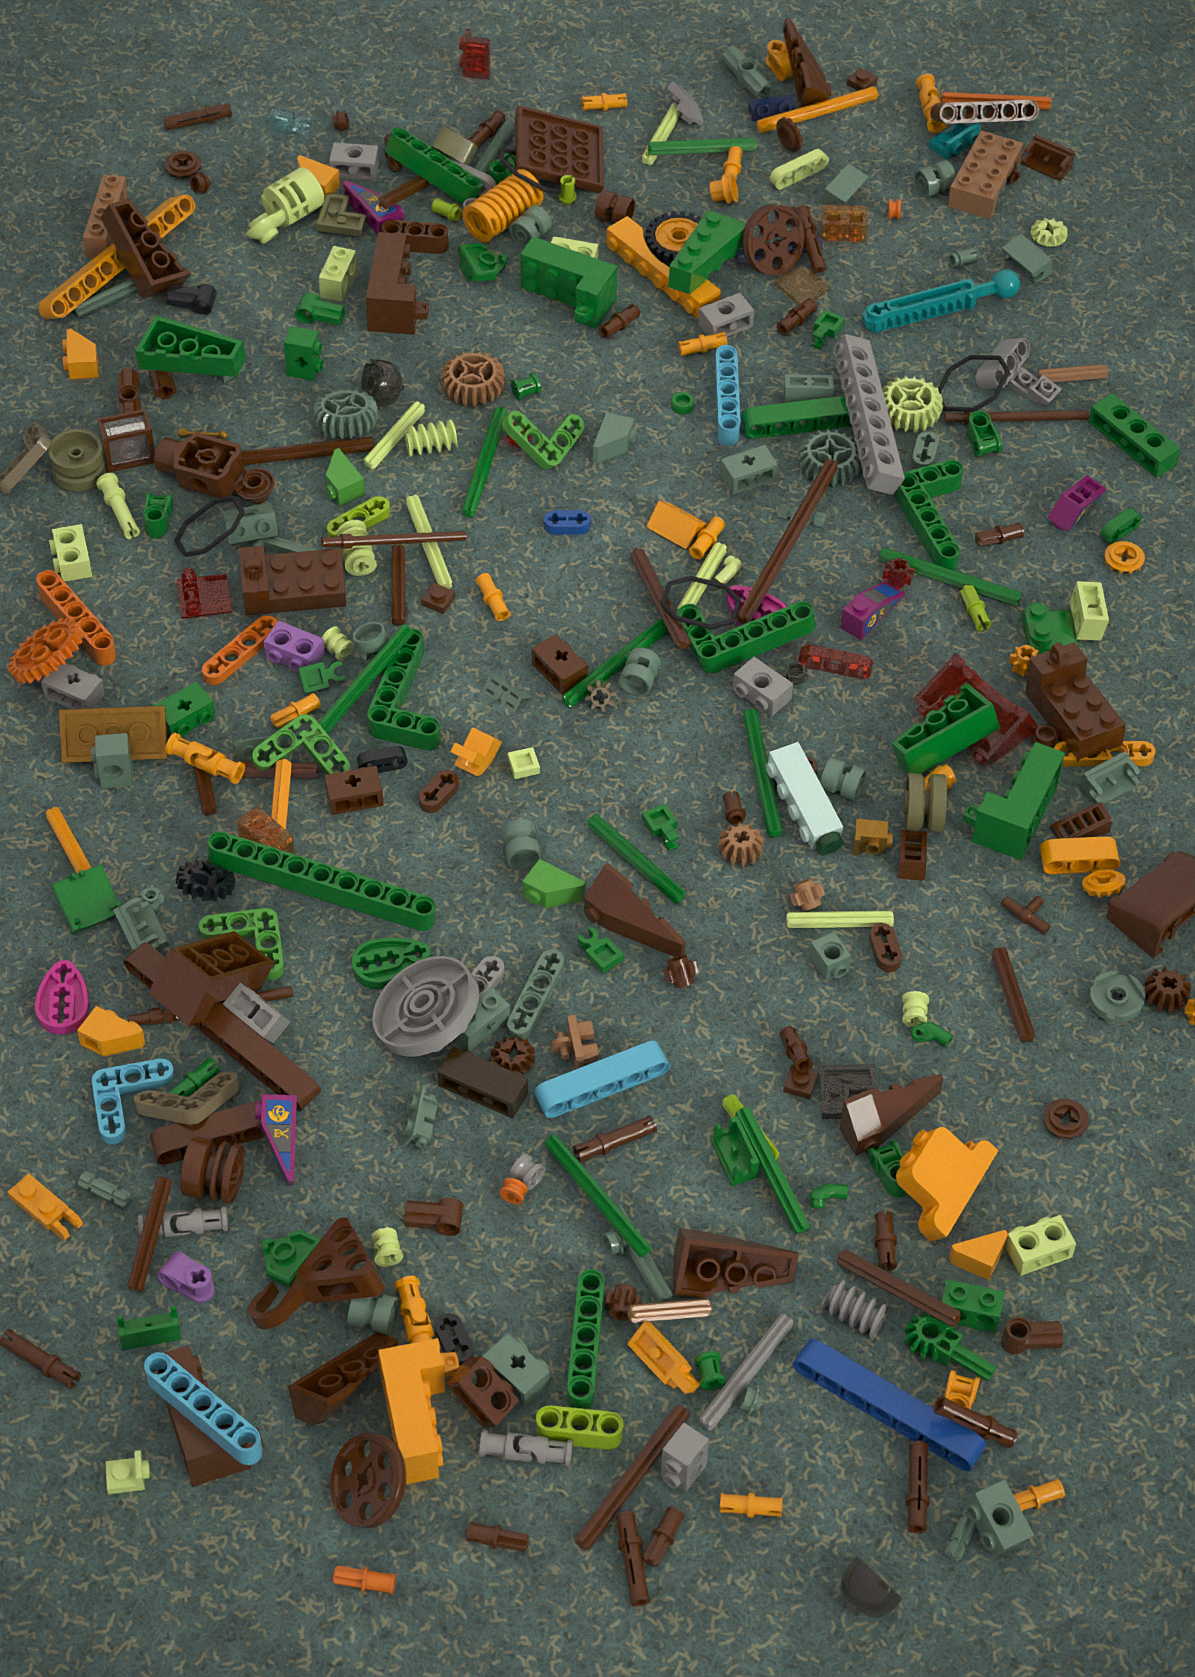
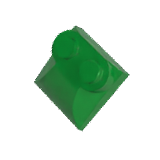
M1032 603L1025 610H1022L1021 619L1027 645L1032 646L1035 650L1038 649V654L1050 651L1052 645L1059 642L1062 643V646L1075 642L1079 647L1071 610L1049 609L1042 603Z

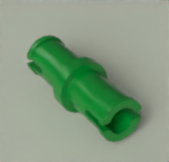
M207 1058L193 1072H187L183 1076L184 1080L167 1093L189 1097L217 1074L220 1068L218 1065L211 1067L215 1061Z

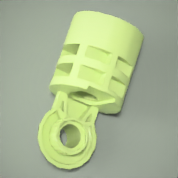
M300 167L266 187L261 195V200L267 213L260 215L249 223L250 229L245 235L252 239H259L261 244H264L279 233L276 229L277 227L286 228L321 207L324 203V193L316 177L306 168Z

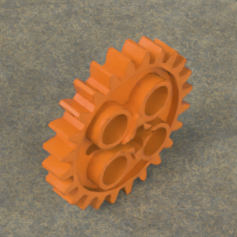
M69 617L65 620L60 618L57 622L53 620L49 626L44 624L40 630L34 631L33 636H27L25 643L19 644L20 649L13 651L14 656L9 658L11 662L7 665L9 667L8 671L18 683L21 681L22 684L27 681L30 684L34 679L39 681L43 675L48 677L52 671H58L59 665H65L67 658L73 657L72 652L79 650L77 645L83 642L81 639L84 637L83 629L74 619L70 620Z

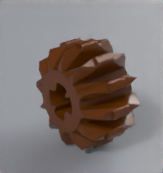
M1166 966L1162 971L1155 969L1151 976L1146 978L1144 984L1145 998L1148 999V1006L1157 1005L1158 1012L1164 1008L1169 1015L1173 1012V1009L1180 1012L1183 1006L1187 1004L1188 999H1190L1191 983L1186 982V974L1178 975L1177 968L1171 972L1168 971Z

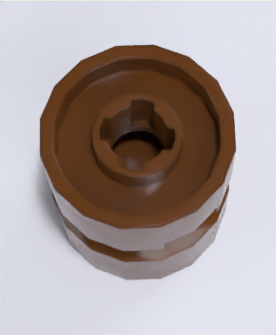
M604 189L601 191L596 202L595 218L606 222L612 219L614 224L626 216L632 219L635 211V199L625 195L618 197L617 193Z

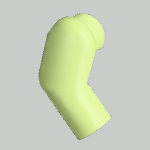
M728 556L724 560L725 568L714 577L716 582L727 584L740 570L741 561L734 556Z

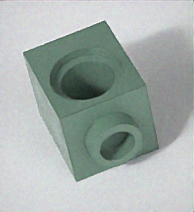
M835 932L811 942L809 957L825 981L834 977L840 978L849 971L851 954Z

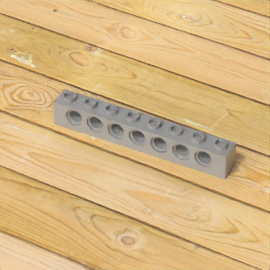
M844 334L840 342L836 343L833 354L846 399V406L858 448L863 476L865 477L867 489L893 495L905 477L870 340Z

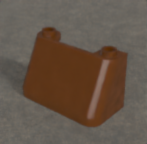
M1182 851L1171 852L1162 864L1121 895L1116 894L1108 903L1109 909L1106 918L1153 959L1163 952V948L1160 947L1161 943L1167 938L1170 940L1174 938L1176 929L1195 915V856Z

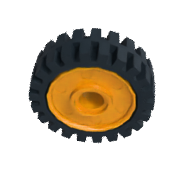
M673 211L671 216L667 213L662 214V218L657 216L646 228L645 243L651 253L670 268L671 263L702 217L698 216L695 218L693 213H689L686 216L684 211H680V215Z

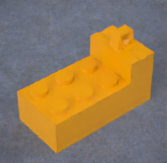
M438 1338L378 1350L381 1381L393 1439L405 1461L406 1484L439 1478L438 1467L444 1466L443 1449L440 1434H437L436 1415L434 1407H431L430 1398L433 1394L445 1392V1378L452 1376L459 1368L456 1352L440 1353Z

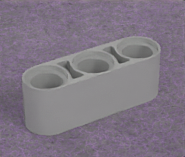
M1026 338L1002 340L990 354L1001 356L1010 369L1003 387L1007 385L1030 354V344ZM986 360L976 373V383L980 389L998 387L1005 372L999 361Z

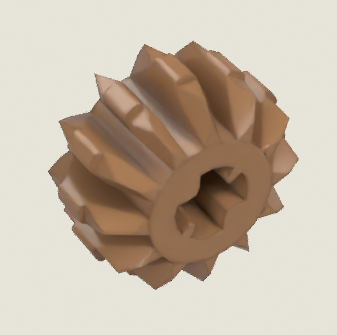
M738 822L736 827L728 825L726 831H722L718 850L722 853L723 861L730 860L732 866L737 862L742 867L746 865V862L754 865L756 858H760L762 855L764 840L760 836L759 829H752L750 823L747 826H742Z

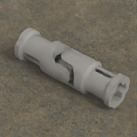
M226 1205L221 1206V1209L213 1210L195 1208L191 1214H189L190 1211L186 1210L165 1211L158 1235H164L168 1238L185 1236L192 1232L204 1234L208 1230L223 1229L224 1232H227L228 1216ZM138 1214L140 1237L146 1216L143 1214ZM173 1215H177L176 1227L178 1232L172 1229L171 1217Z
M483 1429L480 1439L479 1457H484L487 1454L504 1456L505 1460L533 1461L537 1464L555 1462L563 1463L565 1467H570L573 1440L568 1439L567 1442L548 1440L546 1436L533 1437L512 1432L502 1435L488 1433V1430ZM518 1443L520 1447L519 1453L514 1450L515 1445Z

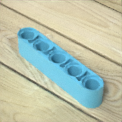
M722 345L716 349L715 357L717 437L722 445L733 446L739 441L740 434L737 350L734 347Z
M649 1041L545 1081L538 1085L533 1093L547 1118H554L659 1077L669 1070L670 1064L658 1042Z
M157 1352L148 1356L144 1367L148 1385L151 1389L238 1462L244 1465H251L260 1460L263 1450L260 1433L255 1427L168 1355ZM156 1370H166L162 1374H154ZM178 1388H187L184 1392H175ZM201 1406H209V1409L205 1411L197 1410ZM224 1424L232 1425L226 1430L219 1429ZM248 1442L254 1444L251 1448L241 1447Z

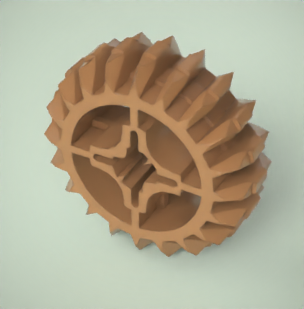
M471 350L470 353L466 354L462 351L460 356L453 355L452 360H447L446 365L443 366L441 384L444 394H447L449 400L454 399L456 404L462 401L465 407L468 403L473 404L474 408L477 403L485 406L486 401L493 403L494 397L499 398L505 387L504 368L497 358L491 357L490 353L483 355L482 351L473 353Z

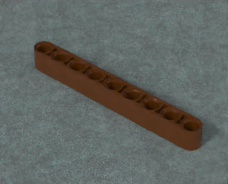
M143 942L123 960V963L135 978L151 989L166 957L150 944ZM220 1002L213 1004L204 1022H198L193 1025L275 1094L297 1095V1111H302L321 1092L319 1085L313 1078Z

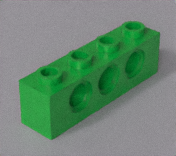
M1113 393L1091 406L1089 423L1154 477L1157 478L1177 465L1180 448Z

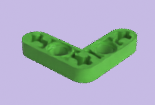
M519 411L510 412L502 420L505 432L540 467L546 470L552 469L561 462L585 429L582 418L576 414H571L560 422L547 439ZM572 424H573V425H574L573 431H571L570 433L567 432V430H568V429L572 426ZM528 435L534 437L536 441L535 446L528 442ZM557 436L564 440V447L558 445L556 441Z
M308 714L296 717L254 749L251 757L255 768L261 771L268 770L276 765L278 760L284 759L303 745L326 775L335 773L332 771L334 765L328 759L332 753L335 754L332 758L336 765H343L342 772L349 771L350 763L315 718ZM302 722L304 725L309 723L311 725L309 732L303 730L296 738L294 733L300 729V723ZM281 736H286L290 738L292 745L287 749H283L278 746L277 739ZM318 741H323L328 745L329 750L324 754L317 753L314 749V744ZM269 744H272L274 752L269 755L268 762L266 763L264 760L259 762V753L267 754L271 750Z
M261 908L205 916L200 920L199 933L202 939L232 931L237 932L243 938L255 937L257 949L267 957H273L275 962V969H271L266 979L274 980L282 976L284 963L278 917L274 910ZM263 919H268L269 930L264 931ZM237 921H242L246 924L240 930L231 927ZM224 923H226L227 930H223ZM208 926H214V931L209 932ZM265 940H273L276 942L275 946L272 948H264L261 946L262 942H264Z

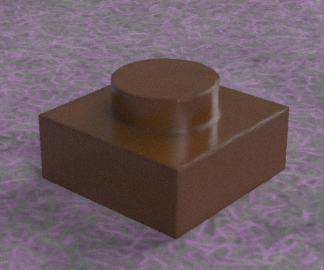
M859 68L847 78V85L857 91L873 87L878 82V76L862 68Z
M433 582L422 597L421 605L444 614L455 598V591Z
M791 1064L783 1092L810 1100L818 1078V1071L810 1069L805 1073H800V1070L797 1071L795 1065Z

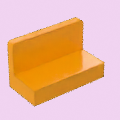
M658 501L647 524V528L684 549H688L696 532L705 529L708 523L670 502Z

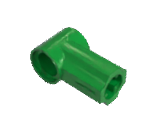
M305 293L297 306L295 317L301 323L312 324L316 320L341 325L344 320L345 306L321 301L320 297L314 293Z

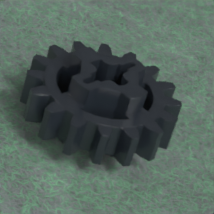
M195 860L194 864L185 862V866H179V871H177L176 875L177 889L183 890L182 894L184 895L190 894L192 899L201 897L202 901H217V897L226 899V895L231 896L235 887L236 878L234 877V872H228V870L223 869L220 865H212L208 860Z

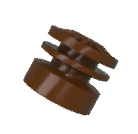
M194 1136L187 1147L183 1161L180 1183L181 1194L187 1197L203 1199L210 1187L212 1201L218 1202L222 1198L224 1204L232 1205L244 1177V1146L235 1143L231 1148L230 1143L224 1141L216 1153V1145L213 1139Z

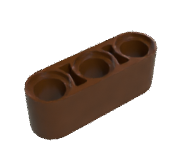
M388 220L382 225L383 233L406 234L407 244H411V252L442 254L449 248L448 228L444 224Z

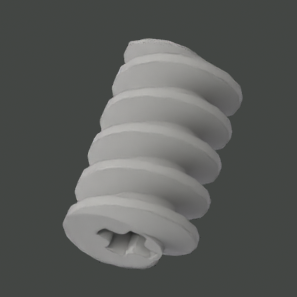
M844 1279L839 1284H834L824 1297L821 1310L829 1307V1314L831 1316H835L840 1312L839 1320L841 1322H845L850 1318L849 1326L851 1328H855L860 1324L859 1332L866 1334L870 1331L869 1337L873 1339L884 1323L887 1305L883 1304L876 1309V1298H872L866 1303V1292H862L856 1297V1286L854 1285L846 1291V1280Z

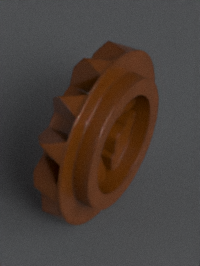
M782 117L776 123L777 136L784 147L792 152L798 151L803 146L802 140L804 139L800 133L801 129H798L797 123L793 122L790 117Z
M178 151L167 157L165 169L171 177L177 176L178 179L182 177L189 179L190 175H195L197 171L201 170V160L193 152Z
M517 1035L514 1038H507L505 1036L502 1041L495 1042V1046L491 1050V1060L505 1069L524 1074L534 1065L535 1050L529 1044L528 1039L522 1040ZM513 1048H516L517 1055L510 1062L509 1054Z
M1058 1099L1046 1107L1043 1124L1047 1126L1048 1132L1057 1135L1058 1139L1065 1137L1071 1141L1076 1136H1082L1088 1127L1089 1116L1086 1109L1080 1103L1071 1099ZM1067 1113H1070V1122L1062 1126V1119Z

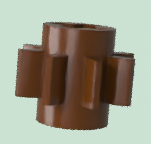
M681 955L667 961V969L663 970L666 983L671 982L674 983L675 988H681L695 982L693 977L699 973L695 960H688L687 955Z
M618 1284L615 1286L614 1291L607 1290L605 1309L610 1310L609 1314L612 1318L627 1321L629 1320V1307L641 1304L642 1296L636 1295L637 1290L633 1286Z

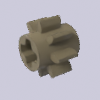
M597 679V686L595 688L592 685H588L587 689L592 693L587 695L585 700L592 701V710L598 706L601 707L602 712H605L607 704L615 705V702L610 698L615 696L617 691H611L609 688L611 681L604 685L601 684L600 679ZM598 690L608 694L604 701H601L599 697H595Z

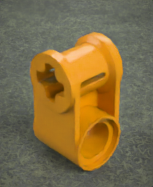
M780 40L770 41L767 44L768 56L765 60L766 66L769 67L781 82L792 78L793 75L786 44Z
M951 1370L944 1396L971 1409L975 1401L980 1378L971 1379L957 1375L956 1371Z

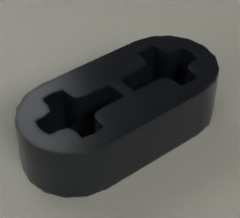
M401 746L368 750L362 752L357 757L358 768L377 766L378 773L399 770L408 763L405 749Z
M450 1313L441 1315L435 1324L436 1337L444 1353L455 1352V1345L457 1344L462 1352L465 1351L464 1357L460 1358L457 1354L460 1367L467 1358L474 1356L473 1345L458 1316ZM445 1324L453 1327V1337L450 1336L447 1330H444Z

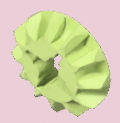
M1044 218L1042 221L1036 220L1035 225H1032L1031 236L1040 245L1058 246L1067 239V227L1063 226L1062 221L1056 222L1054 218L1052 220Z

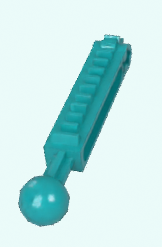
M1002 269L994 274L990 282L975 285L972 279H960V282L880 303H873L866 307L864 313H862V323H864L865 329L879 333L887 329L964 309L971 311L972 307L976 306V299L979 297L995 294L1000 298L1009 299L1016 295L1020 288L1019 276L1010 269Z

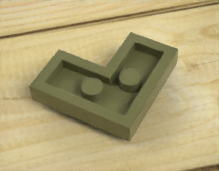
M327 193L316 223L317 231L362 237L367 223V216L365 214L347 212L350 204L349 196Z

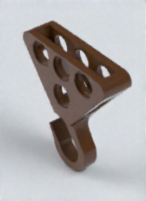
M344 1217L333 1223L299 1268L293 1285L281 1302L272 1310L265 1312L279 1294V1290L274 1282L271 1281L262 1292L252 1299L248 1306V1314L256 1327L271 1329L288 1320L296 1309L306 1301L323 1303L376 1297L385 1290V1285L349 1220ZM358 1247L352 1254L344 1256L349 1250ZM365 1262L362 1267L352 1270L358 1263Z

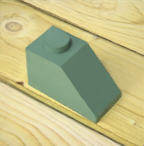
M611 413L605 414L593 445V463L598 464L628 451L630 443L634 444L637 437V429H634V418Z

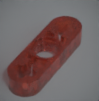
M815 645L803 646L798 658L799 664L804 668L859 679L869 678L873 668V661L865 655ZM830 660L839 661L841 664L832 663Z

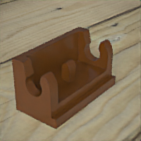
M1035 134L1026 146L1024 152L1027 154L1021 162V165L1061 182L1073 167L1075 151Z

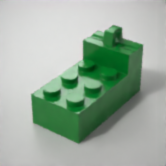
M532 237L520 254L521 288L575 307V322L597 329L617 300L616 265L536 237Z
M1035 742L1031 751L1026 750L1021 762L1023 768L1016 770L1012 779L1014 786L1012 789L1007 788L1004 797L986 792L983 803L980 806L968 804L962 821L974 827L972 842L1022 861L1059 784L1065 752Z

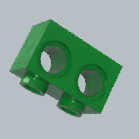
M946 1279L942 1302L960 1311V1321L956 1325L996 1333L1005 1291Z

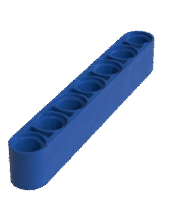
M809 1339L792 1363L794 1369L799 1374L910 1440L927 1443L929 1451L963 1471H971L986 1448V1442L977 1433L947 1418L936 1415L931 1406L816 1339Z

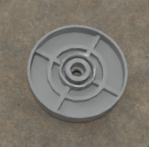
M429 957L411 964L389 981L376 1001L372 1022L377 1036L389 1050L401 1056L415 1057L442 1050L445 1045L467 1029L479 1001L477 981L462 962L452 957Z

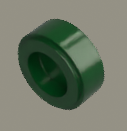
M830 832L818 839L816 847L821 855H827L841 848L844 841L838 832Z

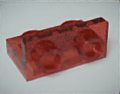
M466 29L464 37L461 36L459 41V50H463V55L461 54L459 67L463 68V77L489 80L491 74L490 39L471 37V29Z

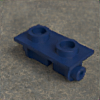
M795 95L751 99V103H748V110L751 112L752 122L794 110Z

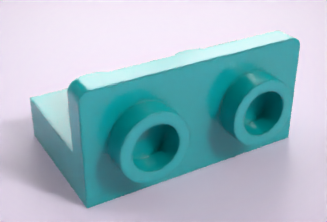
M976 122L968 127L964 123H956L929 140L928 147L946 160H949L955 155L961 154L970 145L973 146L980 133L981 125Z

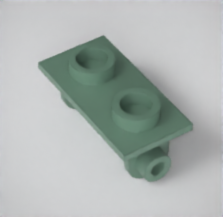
M270 736L234 741L237 761L252 762L251 757L254 749ZM281 736L277 739L279 747L283 749L288 748L286 736ZM269 744L271 750L267 754L259 753V762L262 760L268 761L269 755L274 752L272 744Z
M424 1086L416 1095L412 1094L408 1101L407 1111H410L409 1119H406L402 1128V1135H405L403 1147H406L412 1141L415 1142L417 1147L425 1148L431 1141L433 1124L425 1122L424 1119L430 1122L435 1120L438 1101L433 1094L424 1095Z

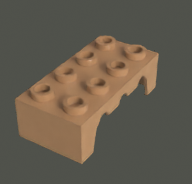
M981 131L950 187L948 207L991 219L995 212L1000 190L1003 189L1007 177L1010 176L1014 164L1017 170L1021 163L1024 143Z

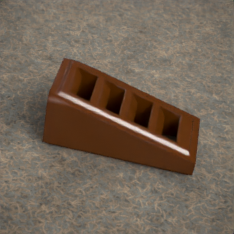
M1099 802L1051 824L1050 828L1057 839L1097 837L1110 832L1112 819L1103 803ZM1075 824L1078 825L1080 831H1077L1076 827L1074 826ZM1067 827L1071 835L1068 836L1063 828Z
M900 830L899 879L923 881L926 876L927 832ZM905 841L920 842L921 844L905 843Z

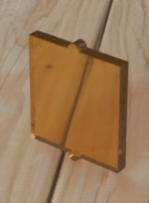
M804 265L792 272H787V275L775 281V285L799 305L808 298L818 300L819 296L830 290V286Z

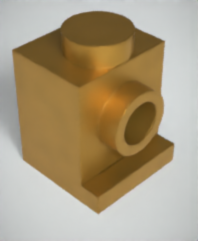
M856 819L853 855L858 856L859 851L869 854H885L886 848H892L893 833L888 832V821Z

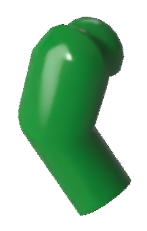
M932 1022L918 1024L911 1030V1036L916 1042L935 1040L947 1047L953 1039L951 1033Z

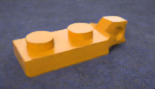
M644 1321L627 1345L665 1385H670L672 1388L679 1387L685 1394L694 1393L700 1384L689 1373L692 1368L688 1361L650 1321Z

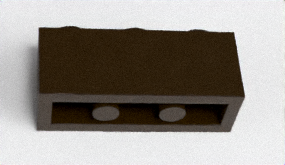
M453 1046L437 1071L439 1087L512 1119L528 1095V1078L522 1073L505 1069L496 1062L477 1057L466 1049L461 1050Z

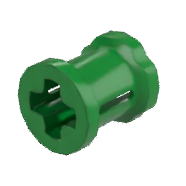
M531 373L527 378L521 380L513 379L511 381V389L515 398L519 401L529 394H540L541 383L535 373Z
M709 1351L696 1356L694 1361L695 1366L700 1370L701 1380L699 1384L702 1390H716L725 1386L726 1379L721 1374L719 1365L721 1361L720 1354L715 1351Z

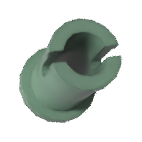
M973 246L961 251L953 250L948 257L950 265L960 268L963 264L978 261L980 254H973V252L978 251V248Z

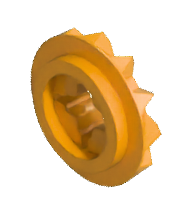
M1127 541L1112 543L1107 547L1104 555L1105 564L1110 565L1111 570H1119L1120 574L1127 571L1131 575L1134 570L1139 571L1145 560L1142 549L1136 544ZM1124 554H1127L1126 562L1121 561L1122 556H1124Z
M1110 869L1097 870L1088 874L1083 879V891L1088 892L1089 896L1097 895L1098 898L1102 896L1110 897L1111 894H1119L1120 890L1125 888L1126 879L1118 871Z

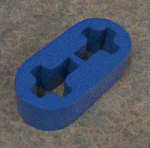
M554 510L546 513L544 516V529L546 532L554 535L585 534L591 527L590 515L581 510Z

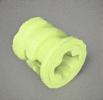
M335 626L327 630L322 638L324 639V648H327L331 654H335V658L341 661L352 653L354 643L348 640L344 634L340 633V629Z
M918 991L905 993L902 996L904 1004L902 1022L908 1027L927 1023L926 1014L928 1012L929 996Z
M393 1228L376 1230L372 1234L375 1253L374 1262L376 1265L387 1267L401 1262L403 1253L400 1250L396 1230Z

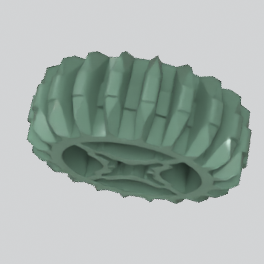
M339 389L338 392L330 391L329 395L323 394L322 398L317 399L313 409V422H315L318 431L323 432L325 436L331 435L332 438L341 437L343 439L344 437H349L352 439L353 436L361 437L362 433L368 434L369 430L374 429L378 419L376 401L373 400L372 396H368L366 392L360 393L359 390L350 391L348 389L347 391H342Z
M827 429L825 433L818 430L816 435L809 434L808 439L803 440L798 450V466L800 467L801 474H805L806 480L813 479V482L827 459L837 461L838 469L829 483L833 488L836 483H839L841 486H844L846 481L851 483L854 477H858L862 468L854 437L848 438L847 432L839 434L838 429L835 432H830Z

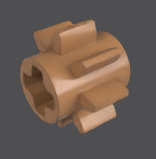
M809 878L793 885L795 890L789 894L793 906H801L802 911H806L821 905L820 898L825 895L821 883H814L813 879Z

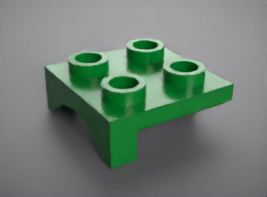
M101 864L85 871L81 869L79 873H72L68 878L51 884L53 893L72 935L116 917L113 910L122 906L120 900H117Z

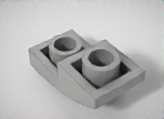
M672 81L667 89L674 94L672 98L679 103L676 108L683 113L680 117L689 124L695 122L701 126L704 122L697 103L683 87Z
M1022 366L1006 385L1011 390L1043 405H1048L1062 390L1044 375L1037 379Z

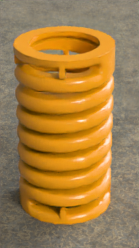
M523 169L517 170L518 173L539 183L528 171ZM512 173L511 176L505 178V180L495 185L463 209L464 224L473 237L481 242H489L493 237L498 236L499 233L509 228L530 206L541 205L544 198L543 191L533 185L531 186Z

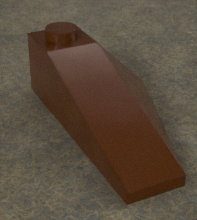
M785 18L782 31L800 108L828 100L829 96H831L830 83L826 82L825 74L791 19Z
M609 863L605 864L584 897V913L591 922H597L609 931L673 957L685 955L686 941L663 917L657 918L649 907L650 902L645 897L640 900L630 889L633 887V884Z
M937 1074L915 1079L906 1087H900L899 1083L892 1084L888 1088L889 1090L879 1092L877 1088L869 1089L843 1101L840 1131L856 1156L864 1152L867 1154V1150L870 1148L878 1149L880 1145L941 1093L943 1076Z
M679 1228L674 1251L673 1293L676 1295L707 1298L712 1297L714 1292L729 1290L730 1293L739 1292V1288L756 1285L761 1288L793 1282L799 1253L710 1232Z
M376 1332L289 1385L288 1389L295 1418L313 1426L324 1422L327 1417L342 1407L380 1365L378 1350L396 1347L398 1340Z

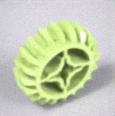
M904 376L902 380L896 377L893 382L888 381L887 385L882 387L891 426L895 425L896 431L904 428L905 433L908 429H912L916 433L918 428L925 431L927 426L933 427V424L938 422L943 408L942 395L939 394L938 388L933 387L932 382L926 383L924 378L918 380L915 376L912 379Z

